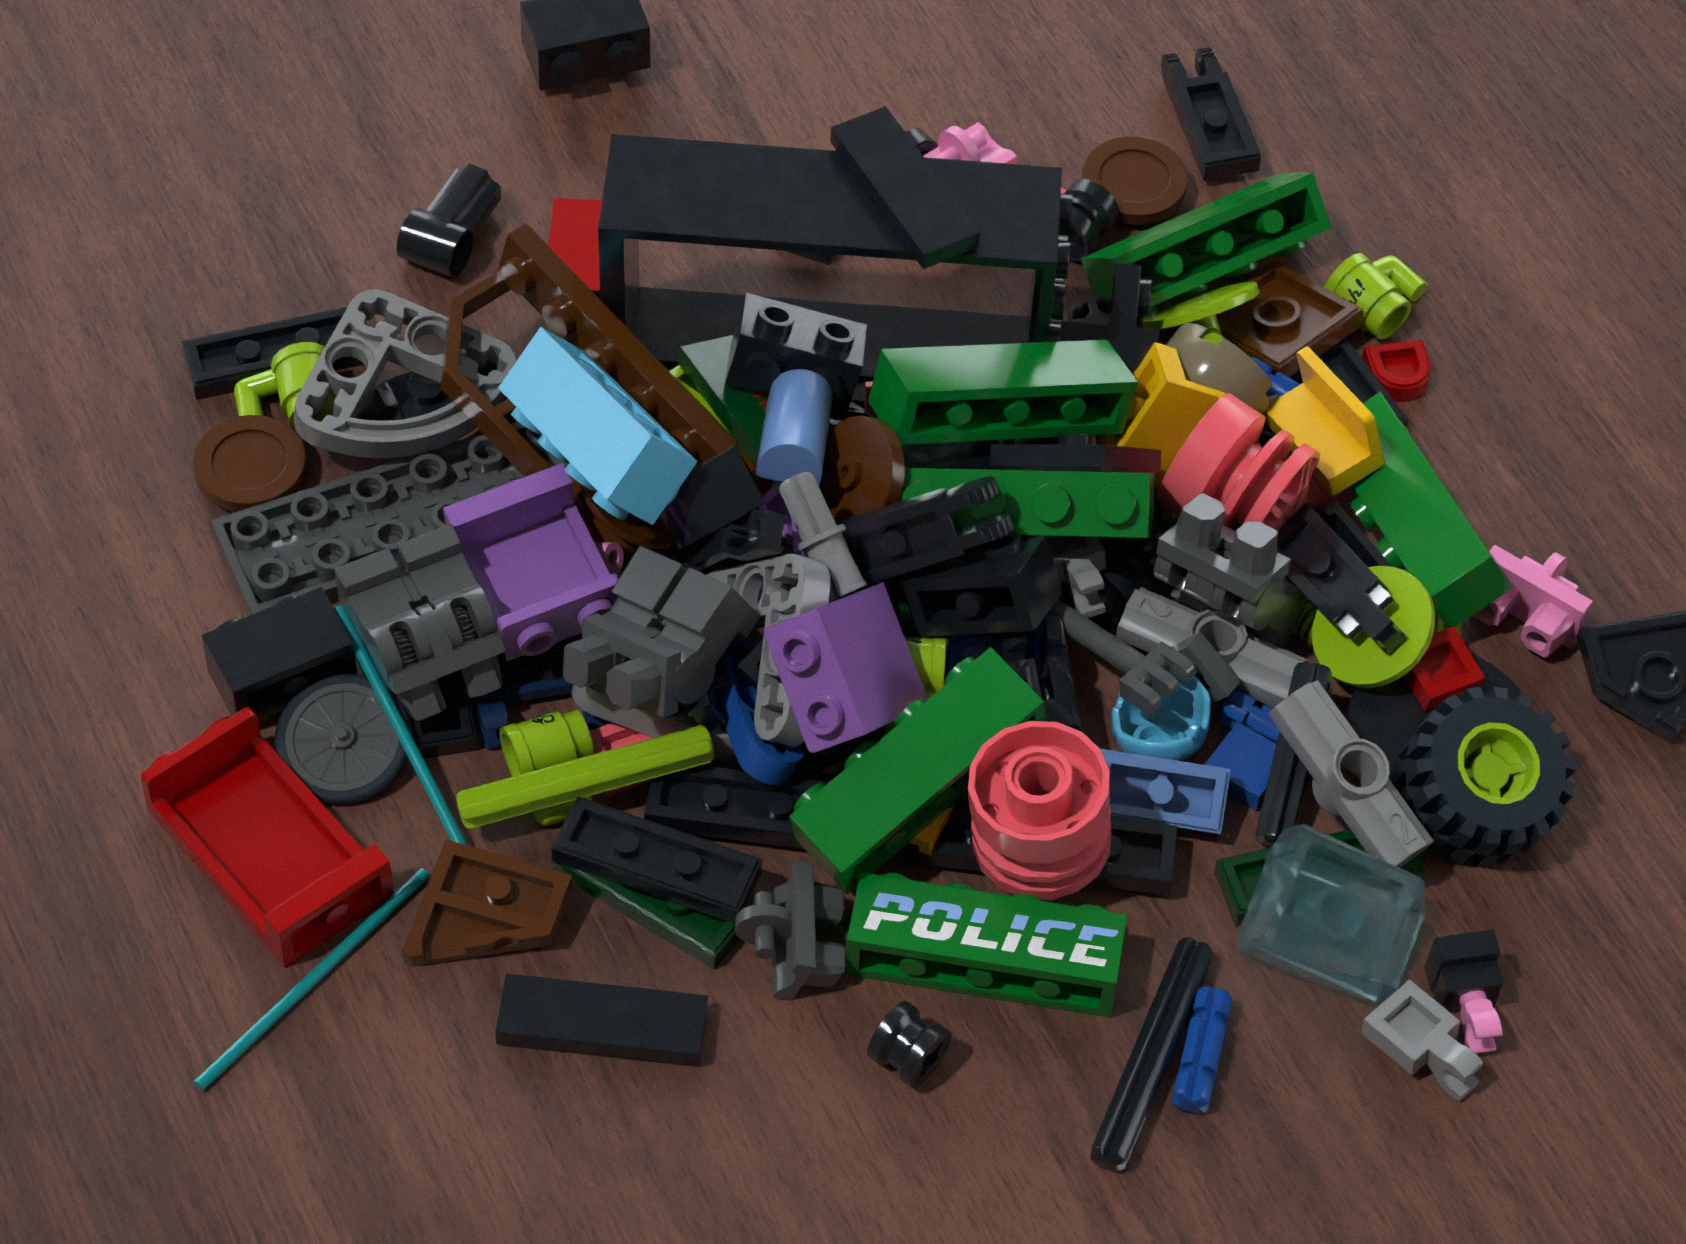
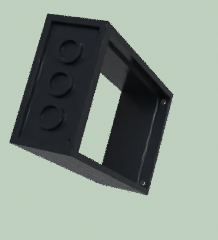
M620 134L611 135L598 225L600 300L668 371L678 366L681 346L733 335L746 295L639 287V240L917 261L837 151ZM924 157L980 232L978 248L945 260L942 263L1033 269L1028 316L769 296L761 297L867 324L863 367L851 400L863 409H865V382H873L881 349L1060 342L1061 323H1059V320H1063L1065 283H1063V279L1068 277L1070 241H1068V236L1058 234L1059 231L1070 232L1073 194L1061 193L1062 168Z

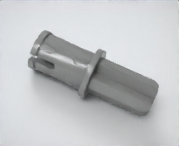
M808 471L786 479L780 485L779 491L803 541L797 547L799 551L805 550L810 559L821 561L828 567L830 573L829 603L865 587L867 584L862 578L842 535L846 528L844 524L836 525L814 475Z

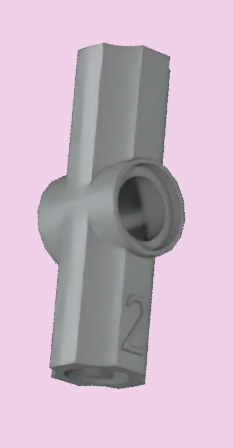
M1142 587L1139 590L1135 589L1127 602L1116 633V637L1123 642L1150 653L1162 641L1172 647L1202 632L1241 680L1234 690H1240L1273 708L1288 697L1294 667L1297 663L1310 661L1248 634L1245 624L1230 615L1216 609H1208L1200 613Z
M1318 680L1313 683L1309 682L1296 690L1269 712L1268 715L1312 775L1313 794L1318 804L1327 812L1343 818L1384 876L1408 863L1434 842L1388 778L1390 774L1389 762L1385 753L1375 743L1358 737ZM1340 768L1352 771L1358 777L1361 787L1349 784L1344 779Z

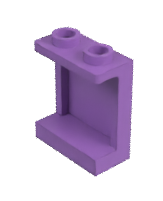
M563 463L443 508L445 524H452L461 542V550L477 584L482 587L490 603L497 630L506 649V652L502 653L506 662L523 655H539L549 650L555 643L582 633L583 618L596 613L604 615L610 611L617 600L612 590L620 578L615 573L610 575L574 503L573 484L568 473L564 470Z
M884 583L848 595L764 629V637L807 749L812 753L874 731L895 721L899 714L915 700L923 698L925 701L928 700Z

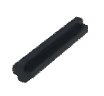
M1314 661L1297 663L1294 667L1288 696L1309 682L1313 683L1317 680L1328 694L1332 679L1331 669ZM1280 731L1255 834L1257 842L1270 848L1279 845L1285 846L1294 842L1310 772Z

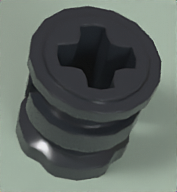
M1117 547L1105 549L1106 569L1099 571L1104 581V589L1097 590L1105 605L1106 612L1088 618L1106 631H1111L1117 625L1118 615L1124 613L1126 604L1135 589L1139 590L1142 587L1152 591L1153 588L1152 579L1145 567L1131 554ZM1069 599V603L1071 607L1074 609L1071 599Z

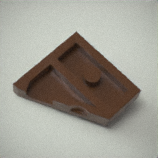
M445 839L401 953L404 964L421 966L552 945L574 887L572 875Z

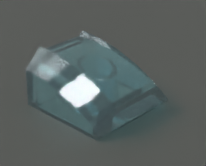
M1306 824L1285 828L1266 854V861L1243 922L1238 928V952L1323 987L1380 1005L1398 990L1425 917V882L1420 877Z

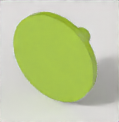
M1243 282L1215 288L1162 306L1158 310L1149 313L1148 316H1143L1141 322L1143 328L1164 329L1193 322V324L1207 328L1200 338L1216 346L1223 338L1216 314L1255 298L1259 295L1260 291L1256 282Z
M1391 566L1368 567L1387 586V592L1395 600L1383 612L1407 636L1389 654L1365 630L1352 640L1345 632L1341 633L1317 610L1312 627L1313 649L1319 663L1329 667L1332 677L1339 682L1357 688H1374L1389 684L1413 669L1427 651L1435 629L1433 601L1421 582L1402 569Z

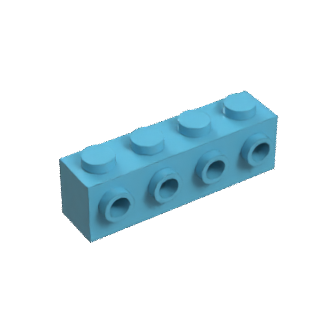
M543 327L538 329L498 387L516 406L511 415L523 426L541 435L537 442L553 456L568 463L564 470L583 486L596 491L592 497L594 502L620 520H625L628 514L631 513L653 525L665 507L674 500L679 487L697 463L585 351Z

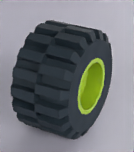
M1481 687L1467 689L1459 698L1454 694L1444 700L1412 732V736L1402 746L1398 757L1403 761L1394 771V783L1405 786L1399 793L1434 840L1428 847L1434 853H1437L1444 847L1450 850L1448 860L1461 865L1471 856L1474 858L1475 867L1490 866L1498 858H1500L1503 864L1515 859L1523 851L1526 852L1550 831L1568 810L1564 805L1573 798L1576 784L1567 779L1577 771L1575 757L1564 756L1563 750L1570 744V741L1565 731L1555 734L1550 724L1556 718L1547 709L1540 714L1531 709L1534 701L1532 698L1521 693L1514 701L1508 699V689L1493 687L1485 696Z

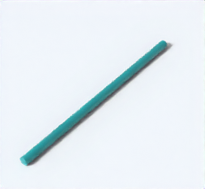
M343 605L336 606L334 610L354 643L355 656L450 840L468 845L365 644L360 640Z
M420 868L193 1081L194 1085L200 1091H204L430 878L429 873L425 869Z

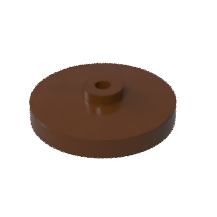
M1136 136L1114 138L1093 149L1084 162L1081 178L1093 180L1104 186L1118 203L1120 214L1117 222L1131 225L1151 224L1172 215L1181 206L1187 187V171L1180 157L1172 149L1158 141Z
M261 415L238 416L215 425L200 439L193 454L195 480L201 493L213 504L234 512L296 493L304 481L307 469L305 448L299 435L287 424Z
M853 416L840 422L829 434L819 488L835 522L899 501L904 483L905 463L901 443L891 426L878 418Z

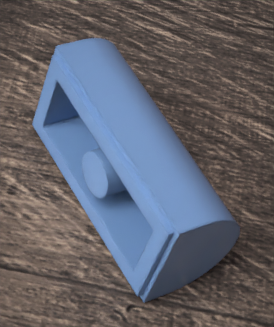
M793 369L780 374L773 381L767 400L755 476L783 483L792 476L809 471L814 475L819 486L823 471L833 401L831 386L821 375L806 369Z
M1101 749L1110 771V808L1112 818L1175 825L1180 829L1221 835L1231 769Z

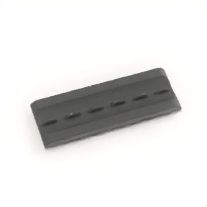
M518 421L511 424L550 467L563 463L564 467L568 465V463L553 456L537 442L541 435L529 430ZM479 433L429 452L408 456L211 520V526L250 615L275 606L286 597L302 595L319 587H322L332 604L339 601L335 568L389 548L392 555L397 554V544L445 526L444 507L524 478V476L483 433ZM569 475V477H570L572 483H573L574 481H576L575 479H573V478Z

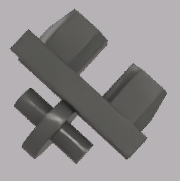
M794 860L790 866L791 879L788 882L775 887L772 892H757L754 896V905L743 908L737 913L735 919V932L738 938L746 943L755 945V955L758 958H772V997L792 1000L803 985L833 988L846 968L845 947L842 944L815 939V929L833 932L841 922L844 911L843 890L814 882V863Z

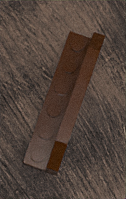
M527 223L508 233L497 271L451 298L446 321L440 388L524 477L550 468V466L511 425L517 421L511 415L516 406L507 399L494 407L458 369L463 319L510 290L517 295H522L538 311L547 328L553 334L585 351L697 461L696 465L736 443L763 494L765 495L771 489L774 481L755 476L756 467L739 444ZM574 481L572 483L574 503L593 541L618 543L624 554L623 564L628 565L639 545L622 539L605 527L584 503L586 501L582 494L581 485L579 482ZM752 511L733 522L747 523ZM676 546L663 549L647 548L674 561L676 551L680 550Z

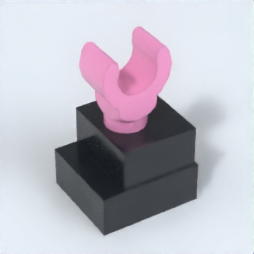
M1494 929L1435 937L1424 967L1430 992H1433L1435 1001L1450 1013L1460 1012L1465 1045L1476 1054L1496 1051L1494 1037L1503 1035L1498 1013L1493 1008L1503 986L1497 964L1501 952Z

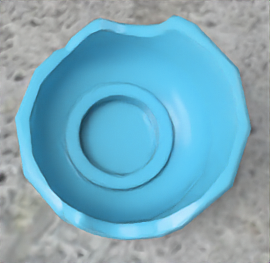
M1194 676L1186 684L1178 681L1180 690L1170 699L1161 697L1163 705L1153 715L1144 713L1120 697L1119 690L1118 699L1115 707L1112 709L1111 716L1112 736L1116 739V745L1126 753L1177 761H1185L1201 749L1209 730L1211 699L1209 692L1197 676Z

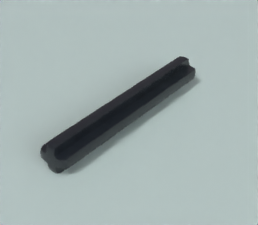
M1184 937L1176 945L1093 1142L1090 1157L1091 1161L1098 1167L1106 1168L1112 1172H1120L1126 1168L1195 1001L1196 992L1200 988L1210 965L1212 949L1205 942H1197L1191 937Z

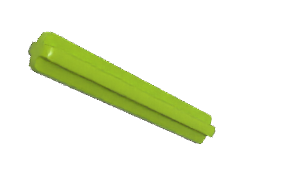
M698 725L462 790L457 794L456 802L462 823L465 828L472 829L576 800L577 796L584 798L710 763L714 759V747L707 728L703 725Z

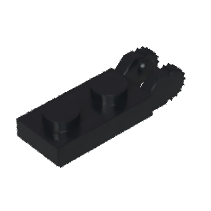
M1207 47L1196 50L1195 70L1198 77L1188 78L1178 54L1163 55L1161 59L1162 78L1203 181L1259 171L1261 153L1227 72H1222L1212 48Z
M985 476L962 483L949 491L944 487L835 522L837 526L844 524L846 530L842 532V535L867 585L964 555L968 548L1001 538L1014 529L1009 513L1006 514V512L992 514L975 520L963 528L960 526L955 511L974 504L984 503L1000 492L996 479L992 476Z

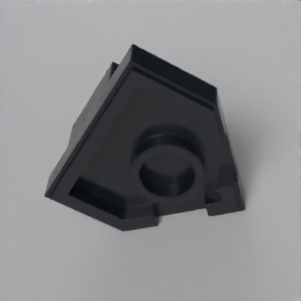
M1686 610L1581 627L1576 638L1592 694L1671 743L1686 721Z

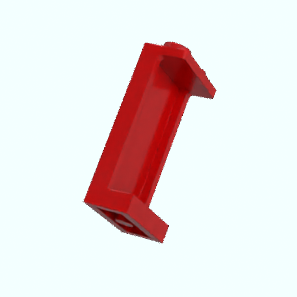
M245 707L230 717L226 716L216 720L202 735L176 751H168L157 757L150 767L141 774L147 810L284 968L382 905L394 894L390 860L375 843L364 850L263 738L260 732L258 716L250 707Z

